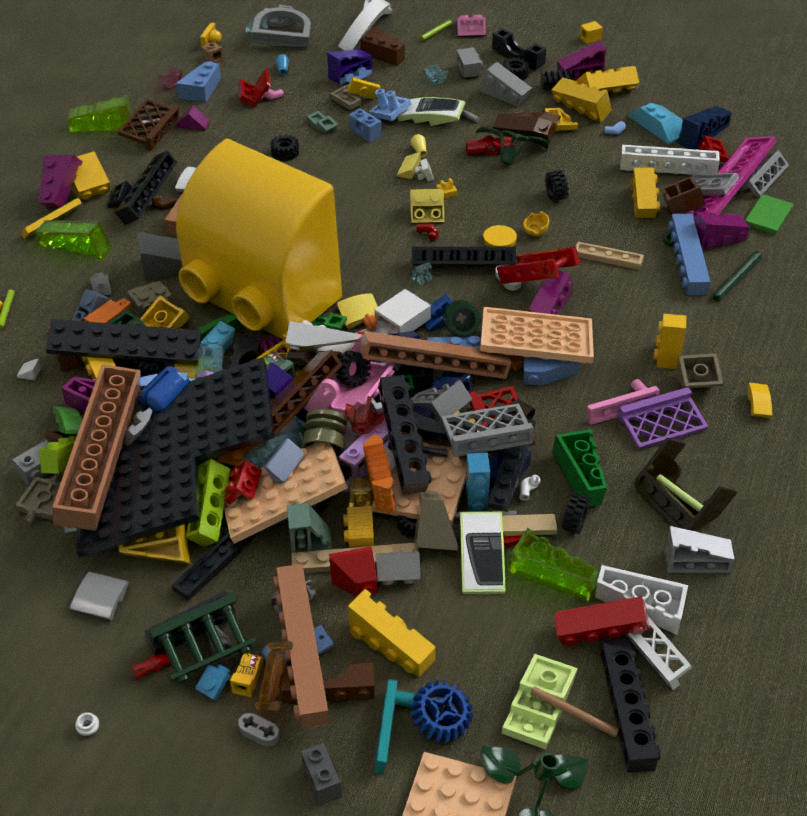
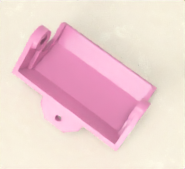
M363 334L358 338L351 351L361 353L359 347ZM352 362L349 368L351 376L356 371L355 362ZM370 362L371 364L368 365L371 367V370H368V373H371L370 377L366 376L368 380L366 382L362 381L363 385H358L357 387L339 382L340 380L336 378L338 374H334L330 379H325L321 382L304 409L306 411L329 409L343 413L347 416V419L355 418L363 407L367 409L378 395L380 378L389 377L394 374L393 368L396 363Z

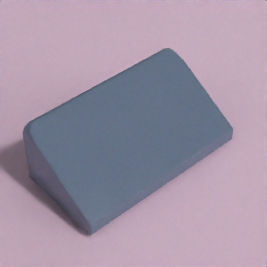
M286 438L264 467L272 481L283 483L305 454L289 438Z

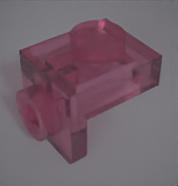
M170 67L168 75L158 76V82L163 83V86L169 88L176 86V83L182 78V71Z

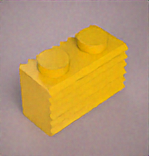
M372 506L347 507V514H343L344 527H348V530H344V542L349 543V548L374 546Z

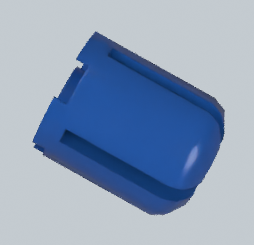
M167 366L139 392L137 399L142 411L144 412L149 408L152 409L150 418L153 419L162 409L166 408L190 382L189 379L185 381L177 373L178 369Z

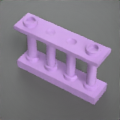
M384 414L339 456L341 461L351 466L352 476L346 481L347 489L343 490L351 495L354 483L359 478L368 475L363 443L372 435H378L383 441L388 437V441L384 444L388 448L390 439ZM364 460V464L359 468V464Z

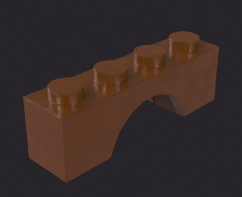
M373 663L350 664L348 670L339 678L323 680L326 700L343 702L345 700L364 701L375 699ZM282 667L283 703L297 704V699L292 700L290 686L294 685V680H289L287 667Z

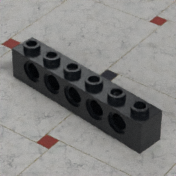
M168 150L153 157L114 212L125 225L139 219L176 165L177 161Z
M412 246V264H516V247Z
M404 375L381 377L378 391L402 494L426 492L428 485L431 483V474L426 469V454L422 453L421 447L423 442L421 435H418L417 432L418 420L413 415L414 403L409 398V383L405 381ZM410 468H414V469H416L417 471L414 472V471L410 470Z
M629 639L602 641L600 655L616 726L619 729L618 735L627 773L656 770L657 761L661 759L660 748L655 746L654 743L656 737L655 728L649 722L650 708L644 702L646 694L644 686H640L639 682L641 673L639 666L635 665V648H631Z

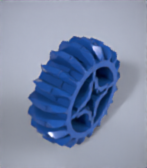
M436 680L434 684L428 682L425 688L420 687L418 693L414 695V702L410 705V709L413 710L410 716L416 719L413 723L414 727H421L419 734L427 733V740L433 736L436 743L441 738L445 744L449 742L450 738L456 741L459 736L465 734V729L470 727V721L473 718L471 713L473 705L467 704L470 700L469 696H462L464 689L456 690V683L450 687L447 680L442 685L439 680ZM433 697H442L443 699L438 700ZM443 705H445V708L443 710L444 713H442V715L439 718V710L443 707ZM426 712L432 717V720L427 716ZM441 723H446V724H449V725H450V724H453V725H451V726H441V725H439V724H441Z

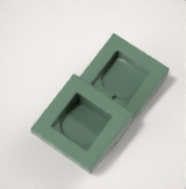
M319 110L308 115L306 119L313 127L325 133L338 127V124L329 115L325 117Z

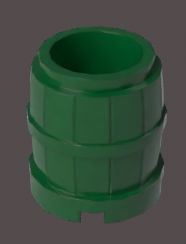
M465 300L451 302L443 313V323L446 329L458 337L474 334L481 322L478 308ZM459 313L466 315L463 323L456 320V317H459Z

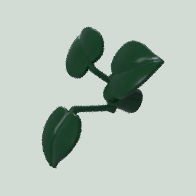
M481 126L476 130V133H492L501 137L500 153H502L500 162L512 165L514 157L517 156L525 141L539 144L546 150L549 147V142L539 137L523 136L506 130L501 133L496 129ZM504 136L511 137L510 146H506L504 149ZM518 139L522 142L515 151L513 144L514 140Z
M483 746L481 749L483 767L487 774L495 781L509 784L513 781L515 775L521 776L531 769H534L536 778L542 781L535 810L526 808L518 816H554L549 811H540V804L548 781L555 777V781L559 786L566 789H577L585 779L589 762L588 759L577 756L544 753L538 762L532 761L529 766L519 771L521 761L515 752L502 747Z

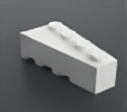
M602 565L597 581L595 598L607 603L642 596L646 604L647 615L654 624L678 635L688 585Z

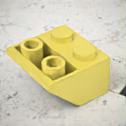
M444 189L410 190L411 223L444 222Z

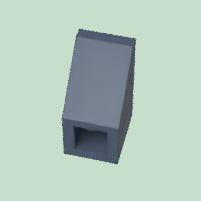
M85 289L72 321H84L86 316L110 299L99 292Z

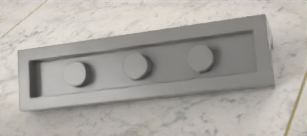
M779 150L762 160L741 186V192L750 188L758 198L780 176L789 164ZM771 168L774 169V174H771ZM763 175L766 176L767 182L764 181ZM755 183L759 184L760 191L755 186Z

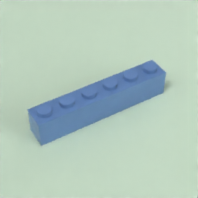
M672 214V219L668 222V230L671 231V242H674L673 250L677 254L676 263L680 266L679 275L682 276V288H685L686 295H708L710 278L693 214Z

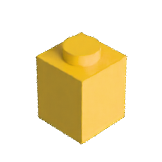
M596 21L581 25L580 39L586 44L602 40L603 27Z

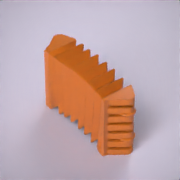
M372 435L363 443L373 499L377 511L393 514L396 508V501L392 489L393 478L391 477L386 449H384L383 440L378 435Z

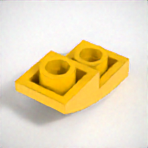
M748 383V401L751 402V416L770 418L772 416V402L768 385Z

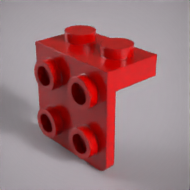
M268 69L264 70L255 85L243 79L239 81V100L242 103L249 104L255 108L257 103L262 101L264 93L268 92L271 86Z

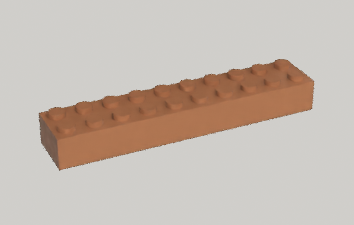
M101 365L52 507L53 525L96 531L126 435L125 432L128 429L140 390L141 370Z

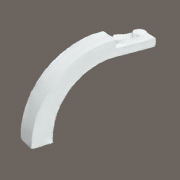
M372 0L353 22L340 42L339 47L345 51L356 50L360 39L368 32L377 19L383 14H391L393 10L390 8L391 4L385 0Z

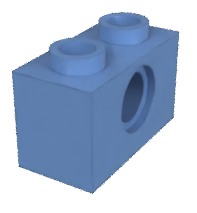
M362 109L349 114V124L352 132L369 143L382 137L381 121Z

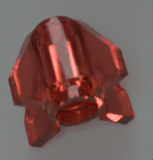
M368 396L366 404L360 405L357 409L354 405L346 404L344 412L352 429L358 434H368L384 421L383 413L375 411L374 414L373 408L370 406L372 397Z

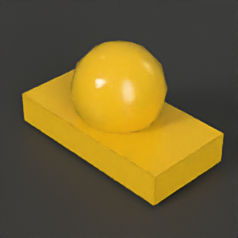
M210 23L200 36L201 48L206 43L215 42L218 44L221 42L222 35L216 30L215 23Z

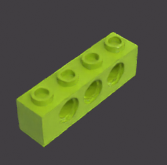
M213 459L198 465L200 520L188 523L185 538L203 547L218 542L226 495L224 490L229 483L230 469Z

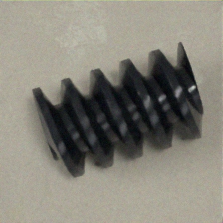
M557 70L556 75L554 71H551L550 75L548 71H545L544 75L541 71V86L543 90H545L546 86L551 90V87L555 86L562 77L572 80V71L569 70L567 74L566 70H563L561 74Z

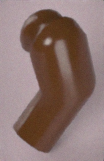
M160 196L152 198V205L154 207L164 209L176 204L174 197L166 200H160Z

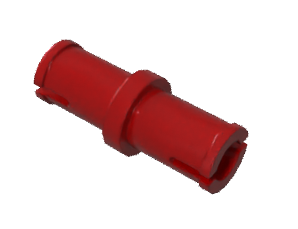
M165 651L156 656L151 655L149 659L131 666V671L133 673L139 669L142 670L133 675L137 680L149 673L159 672L160 668L171 664Z

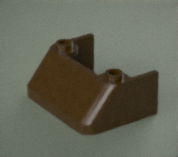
M667 437L637 476L635 487L674 527L695 531L717 519L738 492L719 486L711 497L704 501L703 507L699 512L670 492L656 478L662 475L683 490L676 483L681 474V467L675 461V458L686 444L683 441Z

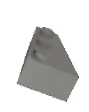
M496 62L487 69L479 92L519 106L528 98L532 87Z
M673 526L669 527L665 548L668 573L732 572L735 558L730 539Z

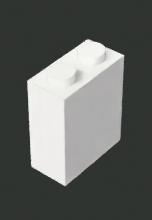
M406 289L374 309L377 325L394 336L405 337L431 319V305Z

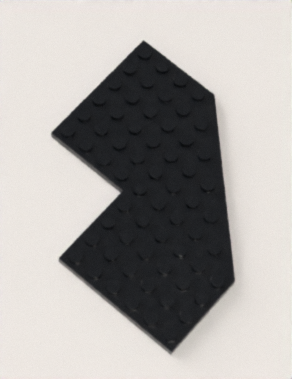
M264 357L190 381L170 404L162 409L146 425L142 433L120 452L96 531L77 528L76 553L79 557L200 520L197 463L275 438L267 366Z

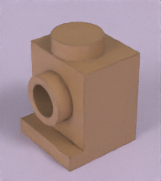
M215 42L206 43L202 46L203 57L207 61L217 63L224 60L222 46L219 47Z

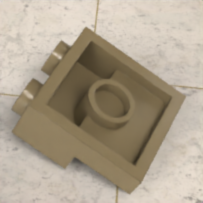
M161 281L152 282L151 284L127 291L128 297L140 317L144 315L159 296L164 297L173 304L172 295L166 285L163 286Z

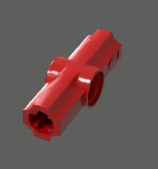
M488 135L481 140L466 141L467 155L485 153L488 156H493L497 152H501V138H494ZM504 137V149L506 146H510L511 137Z

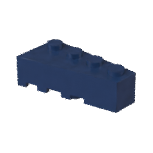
M716 105L683 118L679 134V145L687 149L697 150L698 144L703 140L704 136L713 138L730 125L732 112Z

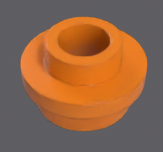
M367 313L362 318L368 331L376 330L377 320L373 315L370 316Z

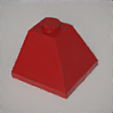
M371 546L329 554L332 585L356 597L364 589L371 594L378 593L377 575Z

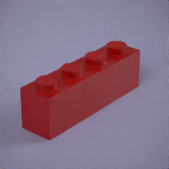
M642 596L554 612L557 637L562 645L573 646L583 641L596 642L600 638L606 637L618 638L623 634L629 633L641 634L644 631L650 630L646 604Z

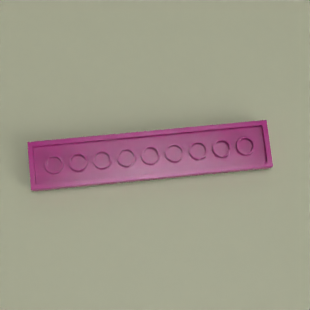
M776 136L746 138L718 172L738 173L739 179L726 195H703L706 205L698 210H691L686 214H693L694 221L696 220L697 212L719 215L776 144Z

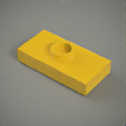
M352 77L347 92L375 100V91L381 87L378 84Z

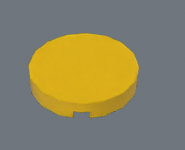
M492 226L484 231V244L487 247H513L516 244L517 234L512 228L507 226Z

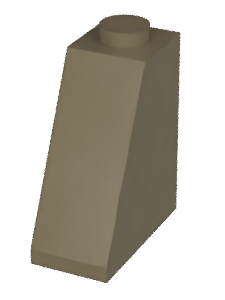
M436 491L420 493L414 536L416 547L458 551V544L441 494H438Z

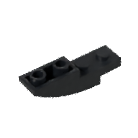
M413 411L414 417H417L418 420L417 432L418 435H421L422 442L452 447L441 418L437 422L432 418L424 417ZM455 421L448 422L449 424L454 426L458 425V423ZM463 425L462 429L469 431L471 427Z

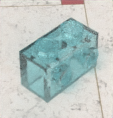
M200 343V348L196 349V360H199V367L195 368V378L205 370L211 372L223 371V344Z

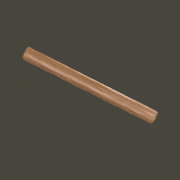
M535 686L530 695L614 738L618 733L619 729Z

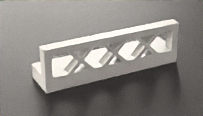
M648 617L649 628H652L654 631L653 638H643L641 634L629 633L625 635L668 686L674 690L680 685L678 678L689 671L692 666ZM656 643L666 644L668 647L667 654H657L655 652ZM670 660H680L683 666L673 673L669 668Z

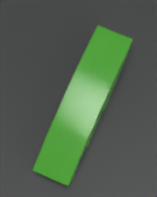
M53 406V414H56L55 422L59 423L58 431L65 434H78L82 423V418L78 411L73 407Z

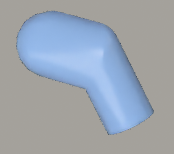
M619 121L613 127L605 126V134L619 135L625 130L626 124Z

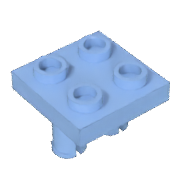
M378 89L375 91L379 103L369 112L370 115L376 118L392 121L402 112L406 111L412 103L410 99L397 97L395 91H388L385 94L384 89Z

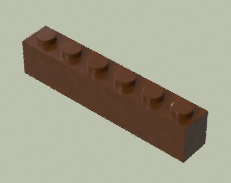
M332 350L318 353L271 402L275 436L310 400L321 382L325 379H330L343 365Z

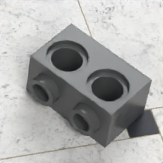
M324 743L302 750V766L318 805L320 806L341 798V782Z

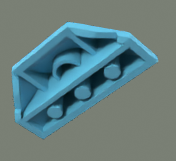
M650 103L628 114V117L668 145L680 140L679 134L683 119L662 105Z

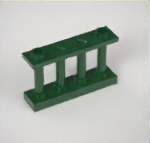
M234 592L150 629L149 635L152 641L158 639L159 642H162L175 671L169 677L170 682L176 680L177 684L190 678L189 674L208 666V664L215 663L236 652H239L241 655L252 650L251 646L256 642L255 638L253 637L246 641L232 611L234 609L233 605L237 602ZM219 611L225 615L238 644L225 650L212 621V614ZM199 620L201 623H204L217 652L216 655L204 659L191 630L193 627L192 623ZM176 630L183 632L196 661V664L185 669L170 639L171 633Z

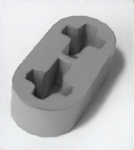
M246 713L239 718V731L244 737L265 747H272L278 743L280 739L279 729L274 723L253 713ZM270 732H273V736L269 735L267 738L265 737V734H270Z

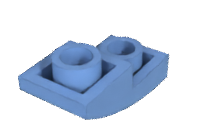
M358 68L352 74H346L345 77L341 78L340 85L349 84L352 77L363 79L370 75L372 70Z

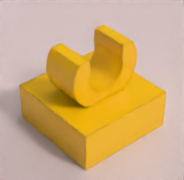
M449 178V182L445 183L441 180L440 184L436 185V189H444V199L457 196V189L451 178Z

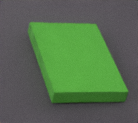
M762 194L745 222L751 228L776 235L792 211L794 204Z

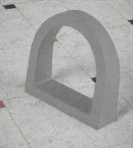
M277 7L263 10L254 18L252 43L309 48L311 22L305 14L294 9ZM288 17L298 21L304 29L303 33L263 30L260 28L268 19Z

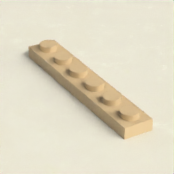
M415 543L371 546L375 568H377L376 553L418 551ZM365 547L292 553V565L302 564L304 574L330 572L329 554Z

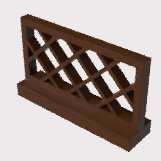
M146 98L118 130V135L146 145V150L152 151L179 119V106L174 104L172 107ZM157 118L160 119V121H153V120H152V119H157ZM149 120L150 122L143 123L142 121ZM137 121H139V123H140V124H133V125H132V122H137ZM145 127H153V129L146 130ZM138 128H142V129H143V130H141V131H135V129H138ZM146 135L145 139L138 136Z

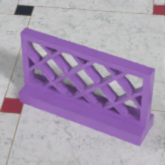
M689 387L621 406L617 415V420L620 424H624L638 450L661 444L667 437L678 439L708 429L707 423L691 398L692 392ZM688 404L691 412L681 410L680 406ZM670 410L675 412V415L672 418L664 415L663 411ZM677 414L688 417L687 422L675 419ZM648 415L658 417L656 423L645 418ZM660 419L671 422L670 427L658 424ZM693 419L698 421L700 426H693L688 424L689 420ZM635 420L640 422L641 424L639 428H637L635 426H632L629 423V421ZM646 424L653 427L652 433L642 430V425ZM676 424L684 427V429L678 432L671 429L672 425ZM656 429H659L667 434L660 437L655 435L654 432ZM638 434L649 437V441L641 443L638 439Z

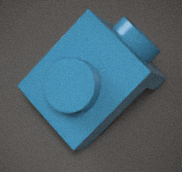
M208 664L195 689L213 700H217L227 680H231L232 675L228 674L230 669L221 664H218L217 667Z

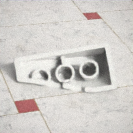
M290 321L286 345L290 346L289 349L300 350L301 348L309 349L355 343L361 334Z

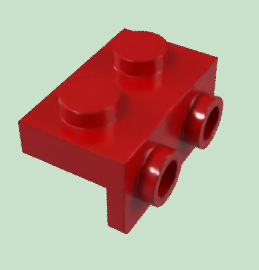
M245 460L239 467L235 466L229 475L231 480L224 490L226 492L224 501L231 505L241 494L252 500L255 497L262 469L248 460Z

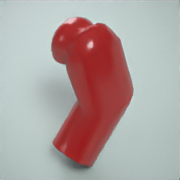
M432 224L417 225V232H427L431 241L438 238L439 232Z

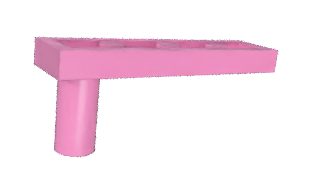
M636 379L631 383V387L635 392L587 405V422L593 425L617 418L621 406L659 396V389L656 386L647 388L641 380Z

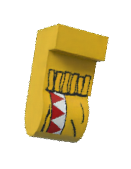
M250 653L243 654L240 666H238L236 673H233L230 680L233 694L252 698L262 671L263 656ZM239 685L245 686L247 689H241Z

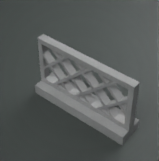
M519 403L441 416V421L451 443L454 457L533 444L534 428L531 423H528ZM508 412H517L515 416L507 414ZM490 415H495V416H498V417H497L496 419H492V418H489L488 416H490ZM475 418L478 419V421L474 423L472 421H469V419ZM502 419H506V420H509L510 422H509V424H506V423H503V422H500V421H501ZM455 421L458 423V425L454 426L449 424L448 422ZM483 422H486L491 425L489 427H485L481 424ZM465 425L471 427V429L467 431L462 429V426Z

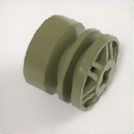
M329 409L308 411L304 426L307 431L303 434L302 448L316 441L332 444L336 456L341 455L345 447V437L343 435L347 432V416Z

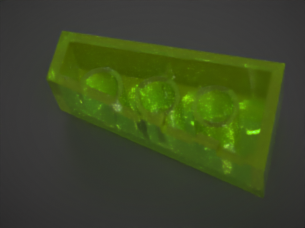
M129 94L123 95L121 98H110L109 101L105 102L98 101L93 105L87 104L71 108L68 114L70 132L118 131L132 115Z
M45 220L35 231L41 246L56 250L66 249L69 253L73 254L79 252L83 253L86 257L96 256L98 260L102 261L112 250V246L100 221Z
M527 528L511 553L509 572L589 601L597 587L600 569L578 556H570L567 554L566 549L560 546L556 548L549 544L547 538L543 536L539 538L533 534V530Z

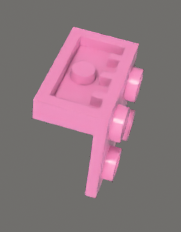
M460 15L456 19L458 36L486 35V17L473 15V18H468V15Z

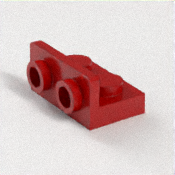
M704 136L703 140L699 142L698 150L719 151V162L726 163L729 160V156L720 139Z

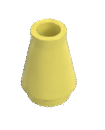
M420 134L414 135L411 138V146L416 152H421V157H425L428 154L425 137Z

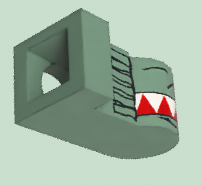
M272 352L265 357L268 363L273 362L289 373L291 377H296L294 364L290 360H284L277 352Z

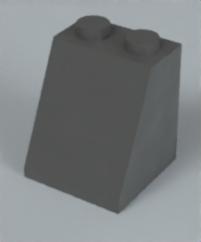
M137 232L145 281L179 276L182 262L178 240Z

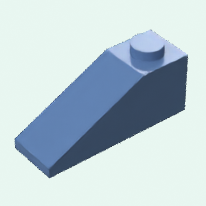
M524 357L523 385H544L578 374L580 363Z

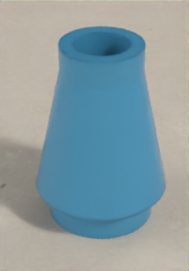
M280 54L276 57L275 64L279 74L285 76L288 73L289 58L284 54Z

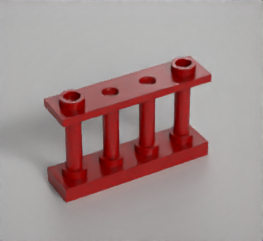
M570 247L519 254L516 256L518 264L500 266L496 269L500 283L509 284L560 277L558 268L577 266L581 263L577 248Z

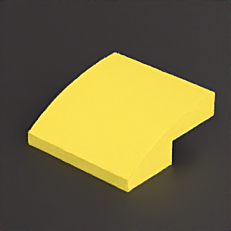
M372 293L356 295L337 303L341 315L347 317L345 325L348 330L363 323L362 318L367 313L375 317L374 309L378 307Z

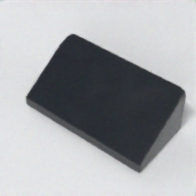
M127 180L114 186L107 204L108 208H118L132 188Z

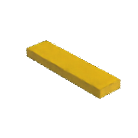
M79 198L69 202L25 227L21 235L26 239L75 211L82 202Z

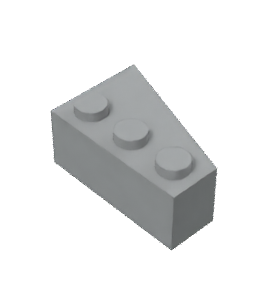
M461 380L456 381L451 387L445 384L442 386L443 389L438 391L436 388L419 392L410 400H413L414 405L433 411L434 420L438 422L441 416L455 414L472 400Z

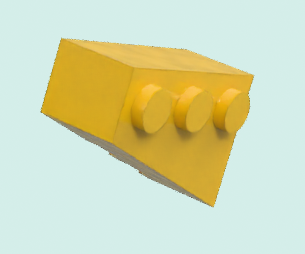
M634 168L630 190H633L634 193L632 194V199H634L635 218H656L657 211H660V201H657L659 188H656L657 174L654 173V168Z
M663 314L662 321L658 323L659 335L656 336L655 346H657V349H654L653 360H657V368L676 369L678 358L681 356L683 349L686 316Z

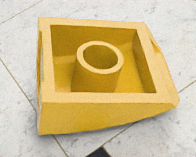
M159 296L140 319L146 326L179 329L190 317L185 310L180 307L178 308L164 297Z

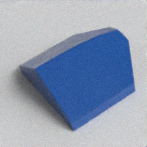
M446 293L430 304L431 319L424 323L430 332L445 327L443 313L447 306L453 302Z

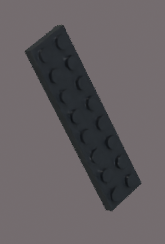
M51 319L46 354L198 365L201 330Z

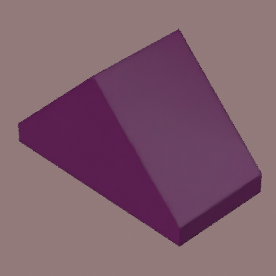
M192 106L179 118L176 128L206 131L210 120L195 106Z

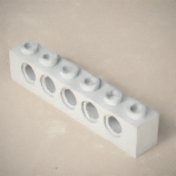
M622 145L620 170L634 171V168H654V172L688 174L692 176L694 174H715L718 172L719 151Z

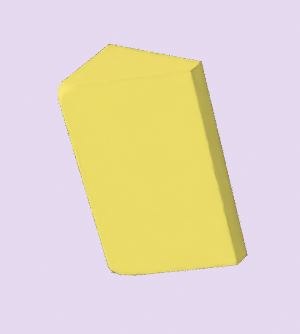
M421 152L405 157L397 177L413 178L415 168L421 162Z

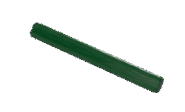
M754 251L713 293V299L721 301L762 259L761 256L763 254Z

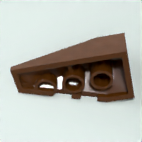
M549 112L498 114L493 129L511 131L523 136L539 137L547 140L550 144L561 116Z

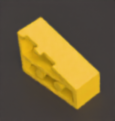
M185 524L118 545L119 552L126 556L190 564L187 538H185Z

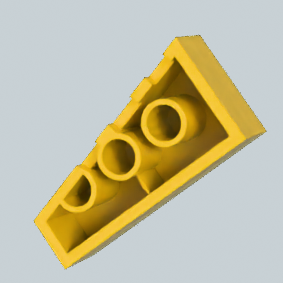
M636 66L622 67L616 69V71L614 69H608L604 72L599 70L592 74L585 72L576 80L579 85L584 83L589 88L594 86L599 89L598 91L604 89L608 92H613V94L621 92L622 89H626V91L633 90L640 83Z
M364 589L348 605L351 635L367 643L371 649L384 654L389 661L396 662L402 666L406 672L413 673L420 678L436 660V647L415 629L408 630L403 619L398 615L395 618L385 610L387 606L381 601L378 603L374 602L369 598L371 593Z

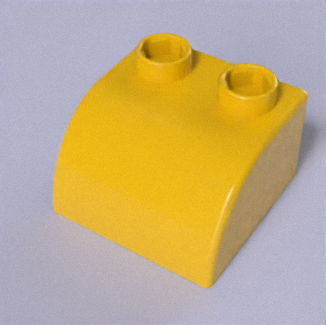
M226 138L220 142L197 166L185 187L179 203L176 218V233L182 268L179 271V281L186 294L194 301L201 304L211 302L235 314L236 318L246 328L253 331L263 329L284 340L283 334L288 332L290 321L302 323V321L307 319L312 323L342 298L334 189L330 183Z

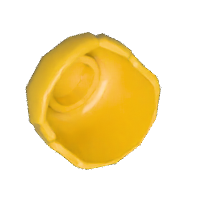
M542 211L539 214L531 213L523 223L525 232L534 237L544 235L549 227V217Z

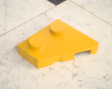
M545 108V112L561 116L555 131L578 130V123H573L571 117L565 114L561 108Z

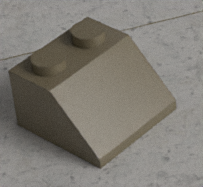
M717 353L679 356L676 371L679 384L682 387L723 386Z

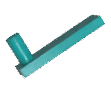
M388 680L385 690L374 773L378 774L384 773L387 762L394 704L410 707L411 703L414 702L413 697L415 694L397 691V681Z

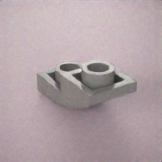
M149 408L144 412L140 411L134 416L133 424L125 432L126 436L123 443L126 446L130 445L142 433L151 417L152 409Z

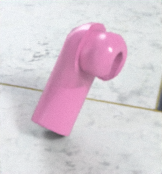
M269 89L268 92L264 93L263 97L268 100H274L283 97L284 92L282 89L277 91Z

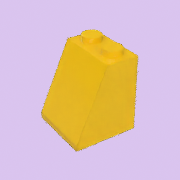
M95 151L77 156L83 163L78 167L75 174L77 177L70 186L79 200L89 199L92 196L102 195L110 191V182Z

